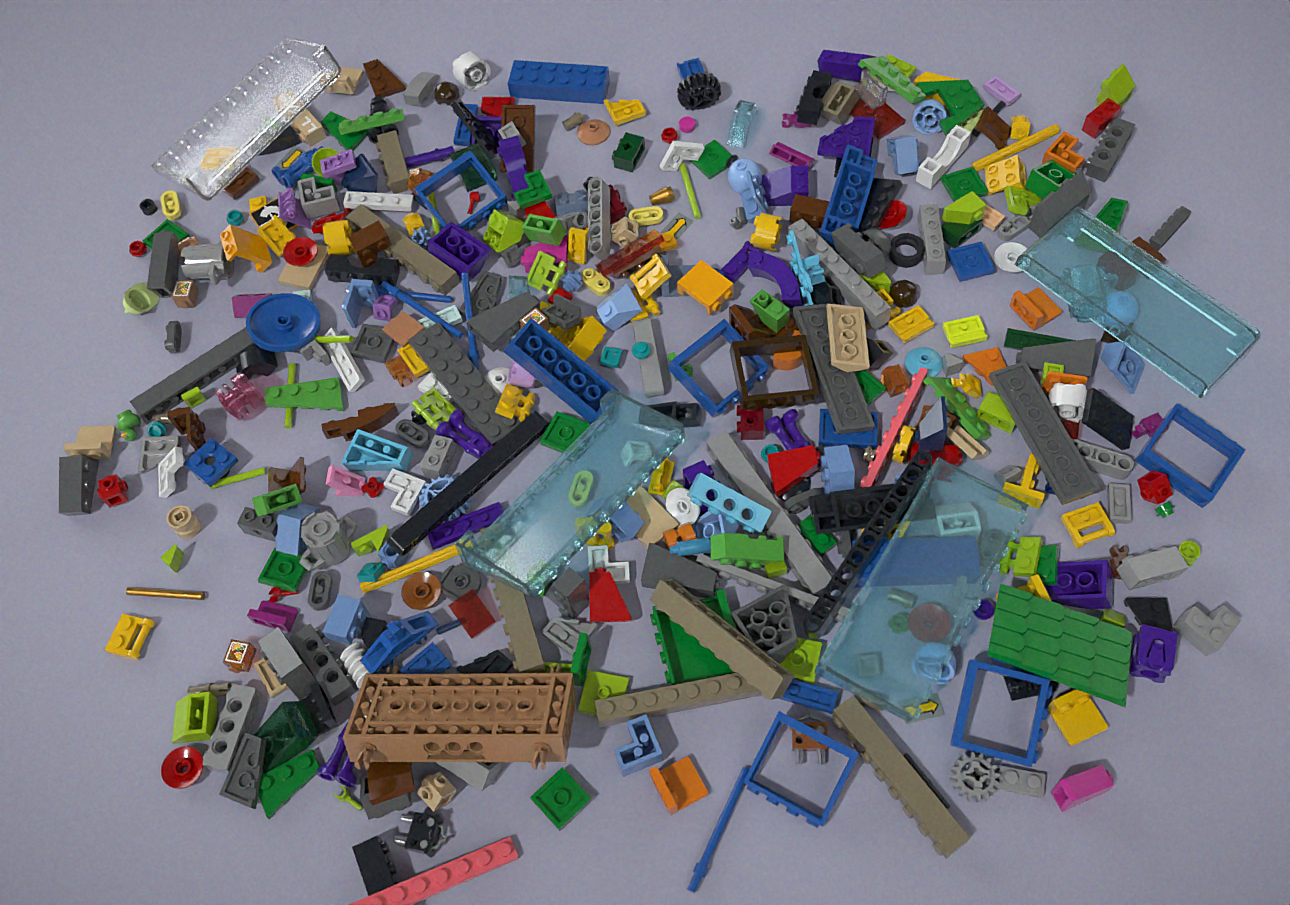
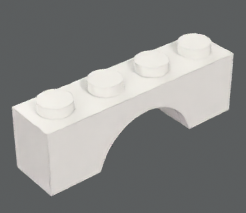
M956 125L947 135L935 157H927L918 167L916 182L931 189L968 147L971 132Z

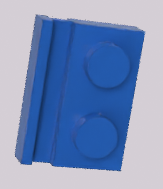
M699 58L683 61L684 63L682 64L677 63V70L681 80L683 78L687 79V75L691 76L693 73L698 74L700 71L705 73Z
M432 642L400 670L403 674H443L452 664Z

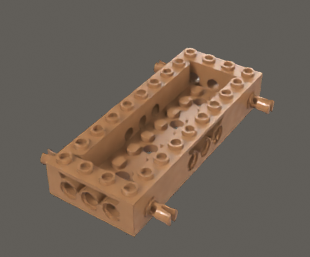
M559 664L555 672L553 665H551L549 673L399 674L400 669L397 666H394L392 672L390 666H388L386 674H365L343 735L350 762H355V767L360 770L363 764L367 770L370 762H531V767L537 770L539 762H541L542 770H544L546 762H566L577 699L573 673H563V667Z

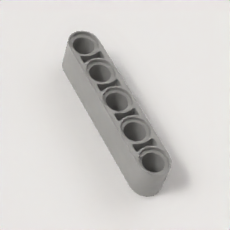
M596 176L588 183V249L599 260H604L610 255V187L600 177Z
M650 318L633 320L635 342H645L650 346L649 356L646 359L639 360L645 396L664 395Z
M1072 439L1079 453L1085 455L1082 458L1090 471L1119 480L1128 477L1134 466V461L1131 457Z

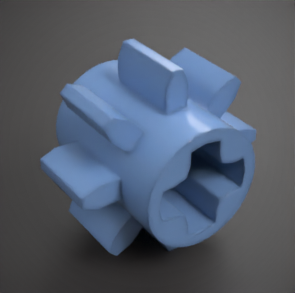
M419 227V230H413L414 233L410 237L413 242L425 249V246H428V241L433 238L430 234L431 230H425L424 227Z
M568 270L561 279L563 281L562 287L568 292L570 290L577 291L583 284L581 280L582 274L577 270L574 272Z

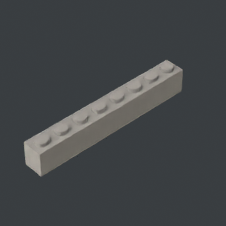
M803 219L788 226V231L793 230L799 253L804 258L816 254L819 255L820 267L825 272L822 274L832 279L840 289V295L851 306L863 307L864 319L874 329L890 321L891 307Z

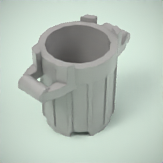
M221 240L218 244L189 245L184 247L181 252V257H185V265H181L186 278L190 277V279L194 280L210 279L212 285H217L221 280H229L234 273V261L237 260V256L232 261H228Z
M327 511L325 513L314 512L302 522L301 538L308 548L299 563L309 572L319 568L327 569L329 566L339 564L350 552L351 542H353L352 537L358 528V524L348 516L338 520L335 515ZM344 523L351 528L347 533L342 527ZM310 557L312 561L315 559L317 562L313 565L308 558Z

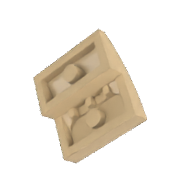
M959 425L954 430L950 427L947 428L946 436L971 459L980 460L990 454Z

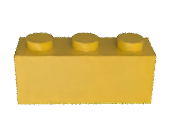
M593 316L581 318V323L567 329L559 341L585 362L594 353L593 349L596 345L602 342L607 330Z

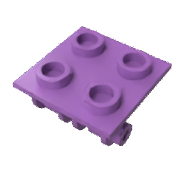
M287 188L284 193L278 191L279 218L311 229L310 219L306 217L301 205V199L294 197L295 191L292 188Z

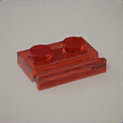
M473 588L448 605L471 639L496 622Z

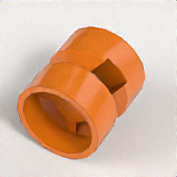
M689 522L679 525L677 530L672 528L662 532L668 550L670 546L676 545V538L678 537L680 541L696 539L694 530Z

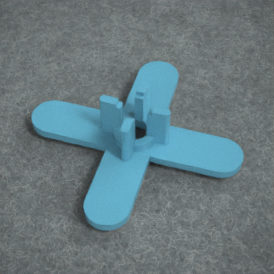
M790 230L788 231L789 235H786L788 245L793 248L791 253L792 261H789L790 267L795 276L799 277L802 286L800 287L801 295L803 298L806 297L807 301L804 306L813 305L810 295L813 292L812 285L825 282L824 275L822 274L825 272L820 267L818 254L801 259L794 232Z

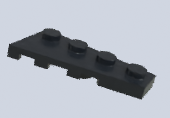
M461 99L455 100L450 105L453 108V112L462 120L490 159L498 156L497 148H499V143Z
M873 178L856 233H861L871 228H879L903 185L901 180Z

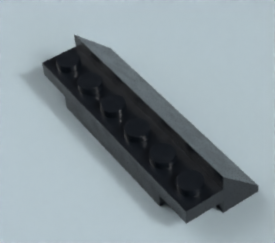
M924 481L896 524L937 519L934 500L930 496L928 481ZM894 484L809 496L810 519L816 535L865 529ZM899 492L897 495L905 496L907 493ZM889 508L886 511L889 513H893L896 511V509ZM878 524L876 527H881V526H885V525H883V524Z

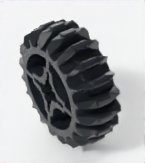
M701 71L698 74L693 73L691 76L687 75V79L683 78L677 88V98L681 106L685 107L686 110L691 109L692 111L710 108V105H715V101H718L721 95V85L717 77L713 76L712 73L708 74L707 71L705 73Z

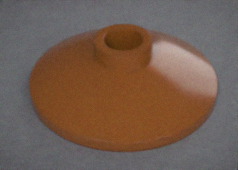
M419 572L413 574L402 586V599L411 609H428L439 600L442 591L441 584L438 578L431 573ZM421 592H426L425 595L420 596Z

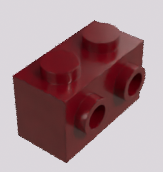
M737 405V416H740V421H737V433H741V440H764L763 408L754 411L752 409L741 410V406Z

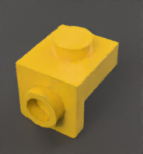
M1025 115L1011 117L1010 125L1012 129L1010 138L1021 140L1028 137L1030 129L1028 117Z
M409 213L405 218H402L410 237L414 233L413 230H419V227H424L418 213Z

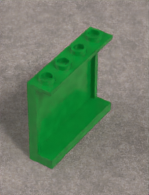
M724 589L717 590L716 596L700 599L702 603L735 628ZM652 606L653 614H650L652 626H657L658 632L654 634L657 645L661 644L663 651L659 652L661 662L666 664L668 671H664L667 684L677 685L736 673L730 669V665L725 661L716 658L713 651L703 647L697 638L687 634L680 624L671 621L669 615L656 610V607Z

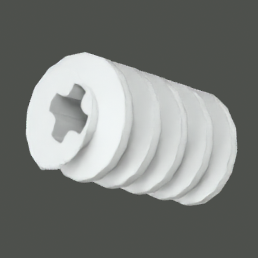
M356 642L342 652L340 659L360 689L365 674H370V672L360 661L367 650L362 648L363 644L361 642Z

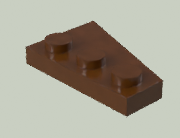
M658 245L616 267L612 272L617 278H626L631 272L638 271L646 265L655 253L660 257L661 255H666V253Z

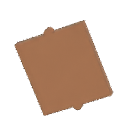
M402 311L394 319H390V322L381 330L404 348L409 344L408 340L422 332L425 327Z

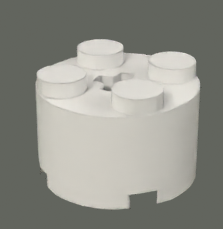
M469 51L453 61V75L463 86L477 91L486 85V79L491 74L490 66L475 53Z
M1055 383L1049 392L1048 401L1062 424H1078L1079 420L1082 419L1087 396L1086 386L1083 384L1071 385Z

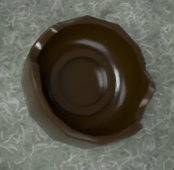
M441 82L435 88V101L439 105L441 103L450 105V103L459 98V89L454 83Z
M904 279L896 281L890 286L889 295L897 307L907 308L917 302V288L913 282Z

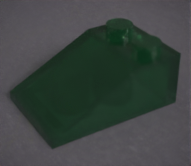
M304 701L282 702L254 734V736L266 740L262 767L263 773L265 774L288 762L306 750L319 736Z

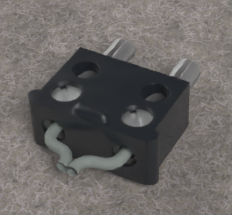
M415 812L414 816L401 815L403 817L400 818L401 822L410 823L411 826L407 838L395 836L393 841L395 844L404 845L409 851L426 854L432 858L435 849L439 848L442 842H446L448 836L444 833V821L438 814L432 816ZM440 832H441V835H442L443 839H440L439 842H438V839H439V836H440Z

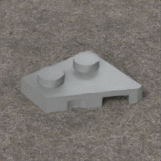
M179 436L142 437L138 472L144 474L158 467V464L175 446L180 447L181 438Z
M553 617L541 634L573 657L580 632L587 633L590 638L597 630L598 624L594 622L588 624L579 622V620H565L564 618Z

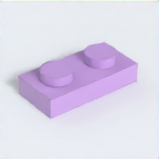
M996 75L984 83L983 89L998 100L1004 101L1006 106H1009L1020 97V92Z

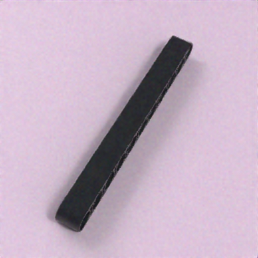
M537 411L531 413L393 532L386 543L401 557L405 556L546 431L550 422Z
M919 450L912 457L805 617L803 628L806 636L810 639H818L823 635L932 471V454L928 450ZM926 460L928 463L920 464L919 461ZM910 476L917 477L915 480H909L908 478ZM899 492L907 493L905 496L897 495ZM889 508L896 509L893 513H889L886 510ZM878 524L885 525L883 529L876 528ZM868 540L874 541V544L871 546H867L864 543ZM856 557L863 558L861 562L853 561ZM846 573L852 574L850 579L842 578ZM834 590L841 591V594L838 596L831 595ZM823 607L830 608L827 613L819 612ZM811 624L818 625L816 630L811 631L808 629Z

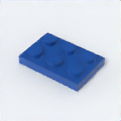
M820 409L818 446L848 445L849 448L867 449L870 445L872 449L877 448L878 412H870L875 425L872 431L837 434L829 410Z

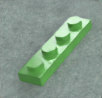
M393 108L389 112H376L373 116L369 117L363 115L356 120L346 119L339 123L340 135L403 121L405 120V114L403 109Z

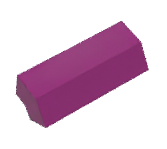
M780 142L773 144L769 152L770 155L793 166L808 165V172L814 164V158Z

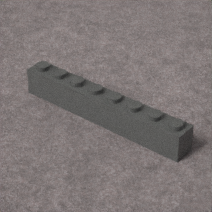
M245 327L167 378L153 385L142 394L137 395L129 402L148 425L155 420L152 419L153 415L166 413L184 401L181 397L182 394L197 386L202 390L236 368L241 363L240 355L251 349L263 348L257 346L250 339Z

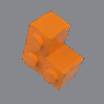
M1064 131L1046 150L1042 164L1054 160L1073 173L1079 167L1082 168L1085 158L1075 153L1079 139Z

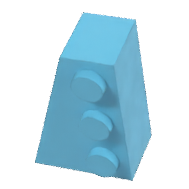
M357 429L341 463L348 470L391 471L395 469L407 471L414 454L406 446Z

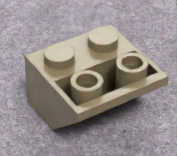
M844 82L831 84L821 100L820 116L842 125L860 98L856 88Z

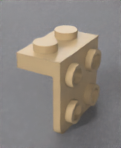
M336 67L332 74H320L318 80L327 93L354 94L364 72L360 68Z
M113 425L82 426L78 430L76 443H65L63 450L69 456L82 455L93 460L110 459L116 428Z

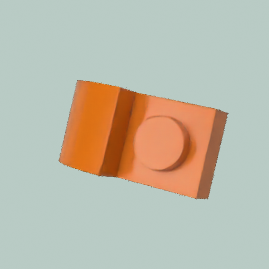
M794 330L793 336L801 335L800 331ZM800 351L774 353L773 369L793 370L803 363Z

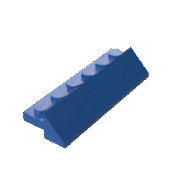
M851 145L846 146L820 230L821 236L830 247L834 244L831 232L848 223L852 225V230L855 233L858 230L875 174L877 160L863 155L864 150Z

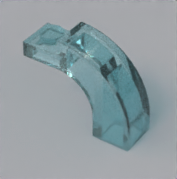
M743 100L737 103L729 128L727 145L740 148L746 146L752 118L758 112L756 103Z

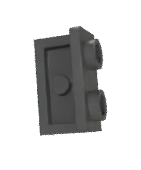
M558 294L553 295L554 304L540 310L548 318L549 322L564 330L581 323V306Z

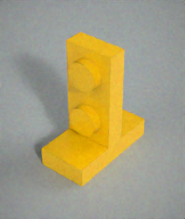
M588 225L581 229L571 227L569 230L568 261L584 265L587 261Z
M1030 453L1026 462L1020 486L1005 482L1000 498L1039 509L1045 493L1032 490L1035 480H1032V476L1037 474L1039 464L1036 463L1032 453Z

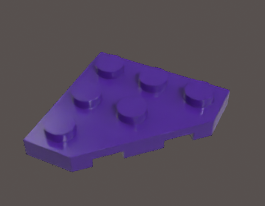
M857 116L851 123L843 124L830 135L820 137L817 155L843 158L846 146L851 145L864 150L863 155L869 157L875 118Z

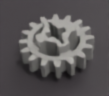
M971 752L969 758L966 754H963L961 757L962 761L957 759L955 761L956 766L951 768V772L954 775L950 777V780L956 781L953 789L959 788L961 790L959 796L961 797L966 794L967 801H970L972 797H975L976 803H979L981 797L987 801L989 794L993 796L996 793L994 788H998L1000 785L998 781H995L1000 778V774L994 773L997 765L991 766L990 762L992 759L988 758L985 761L982 753L979 757H975V753ZM969 765L968 771L961 772L964 766ZM989 782V786L982 790V784Z

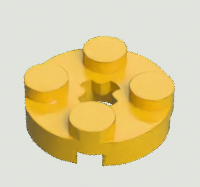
M903 426L899 443H896L893 450L892 460H895L896 463L903 465L916 428Z

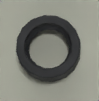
M901 233L891 240L890 260L895 265L903 268L917 265L923 256V241L918 236L910 233ZM901 245H909L915 248L917 253L912 256H904L899 254L896 248Z

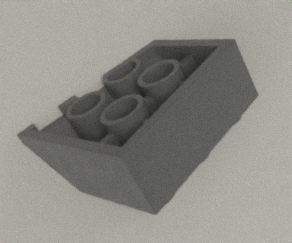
M1080 167L1074 171L1075 175L1072 179L1066 178L1062 182L1057 192L1052 191L1036 205L1029 229L1043 241L1050 237L1053 238L1061 229L1068 228L1073 221L1081 219L1085 214L1084 210L1091 191Z
M786 583L731 612L739 632L779 664L784 661L798 642Z

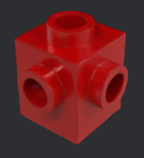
M1152 470L1137 479L1140 495L1145 501L1161 504L1173 495L1170 481L1164 473Z
M117 474L98 480V495L110 508L128 501L126 493L128 485Z

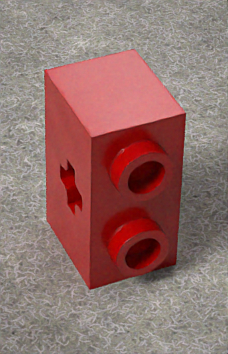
M1107 98L1086 116L1082 131L1096 139L1106 130L1109 123H1113L1115 117H1119L1122 106Z

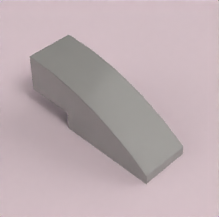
M421 72L415 76L403 93L405 103L421 106L423 100L428 99L439 77L438 74Z

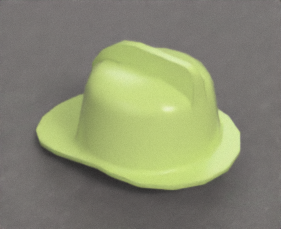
M139 282L124 293V312H129L133 315L148 312L159 302V296L147 289V283Z

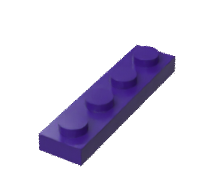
M496 502L439 525L428 535L433 550L480 532L481 529L503 523L507 520L500 503Z

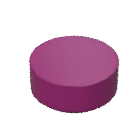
M688 116L679 120L680 131L684 133L692 132L695 129V120Z

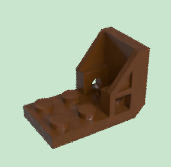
M737 304L729 307V324L744 340L792 336L794 330L799 331L796 320L791 313L789 314V322L776 333L765 325L758 314L755 315L750 308Z

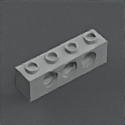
M938 204L920 205L917 219L920 239L924 244L923 264L925 275L943 274L946 257Z
M232 684L231 690L227 692L226 703L223 710L219 713V722L216 730L212 732L209 749L203 756V765L209 770L229 773L245 733L250 731L263 695L256 688ZM242 705L241 709L235 712L236 708ZM232 725H235V726H234V729H233L232 731L228 732V729H229ZM227 745L226 750L220 753L222 747Z

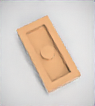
M986 204L982 224L994 231L1004 221L1005 215Z

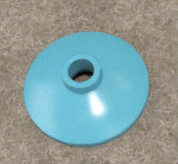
M928 347L914 348L905 358L906 370L912 376L914 373L917 374L920 367L928 369L927 376L935 377L940 373L943 365L941 356L935 350Z

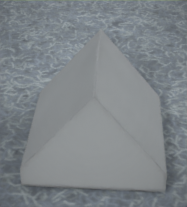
M507 201L510 214L518 219H521L526 214L525 208L520 210L517 201Z
M945 353L942 363L945 377L959 373L963 360Z
M1007 466L995 473L994 477L1002 487L1005 482L1014 484L1020 480L1021 469Z

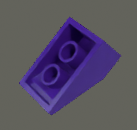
M808 165L788 166L762 175L760 185L764 188L765 194L763 197L766 198L769 206H791L795 194L808 197Z
M1107 560L1058 563L1057 585L1044 586L1051 601L1060 605L1084 609H1112L1113 571Z

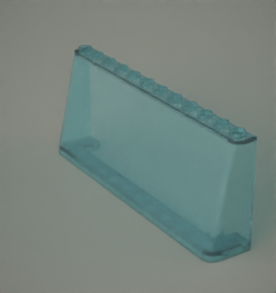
M1080 207L1074 208L1025 250L1014 264L1200 399L1228 375L1247 356L1260 339V331L1254 325Z
M611 389L599 400L602 414L478 538H476L475 533L468 530L455 543L462 562L530 597L539 595L543 588L556 577L557 573L570 562L571 558L582 550L586 542L596 535L602 525L609 521L610 517L622 507L623 503L635 493L636 489L646 482L653 471L657 470L661 463L672 454L673 450L684 441V424Z
M937 457L925 482L835 637L820 658L814 674L909 723L912 719L916 721L922 711L919 705L922 700L927 702L932 693V690L929 689L931 683H937L942 674L939 670L942 663L947 665L952 656L949 650L952 645L956 647L962 637L959 634L961 628H967L972 619L969 616L971 610L976 611L982 600L978 598L980 593H986L991 584L988 581L990 575L995 576L1001 565L997 563L1000 557L1005 558L1010 549L1007 546L1009 540L1014 541L1019 533L1016 527L1019 523L1023 525L1028 513L1025 511L1028 504Z

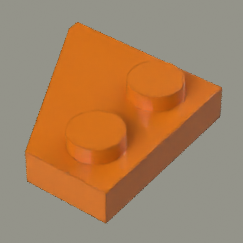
M998 347L966 354L962 358L965 364L968 362L975 368L974 371L978 375L983 376L985 381L991 386L993 384L989 374L1006 368Z

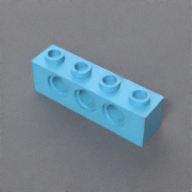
M702 473L697 474L686 495L691 498L690 501L698 506L703 504L709 507L708 511L717 516L719 513L726 517L725 520L733 525L738 523L744 526V531L753 535L754 533L762 532L772 512ZM708 490L713 491L715 494L713 501H709L706 497ZM725 500H730L732 503L730 511L724 507ZM744 509L748 510L750 513V517L748 520H745L742 517V511Z

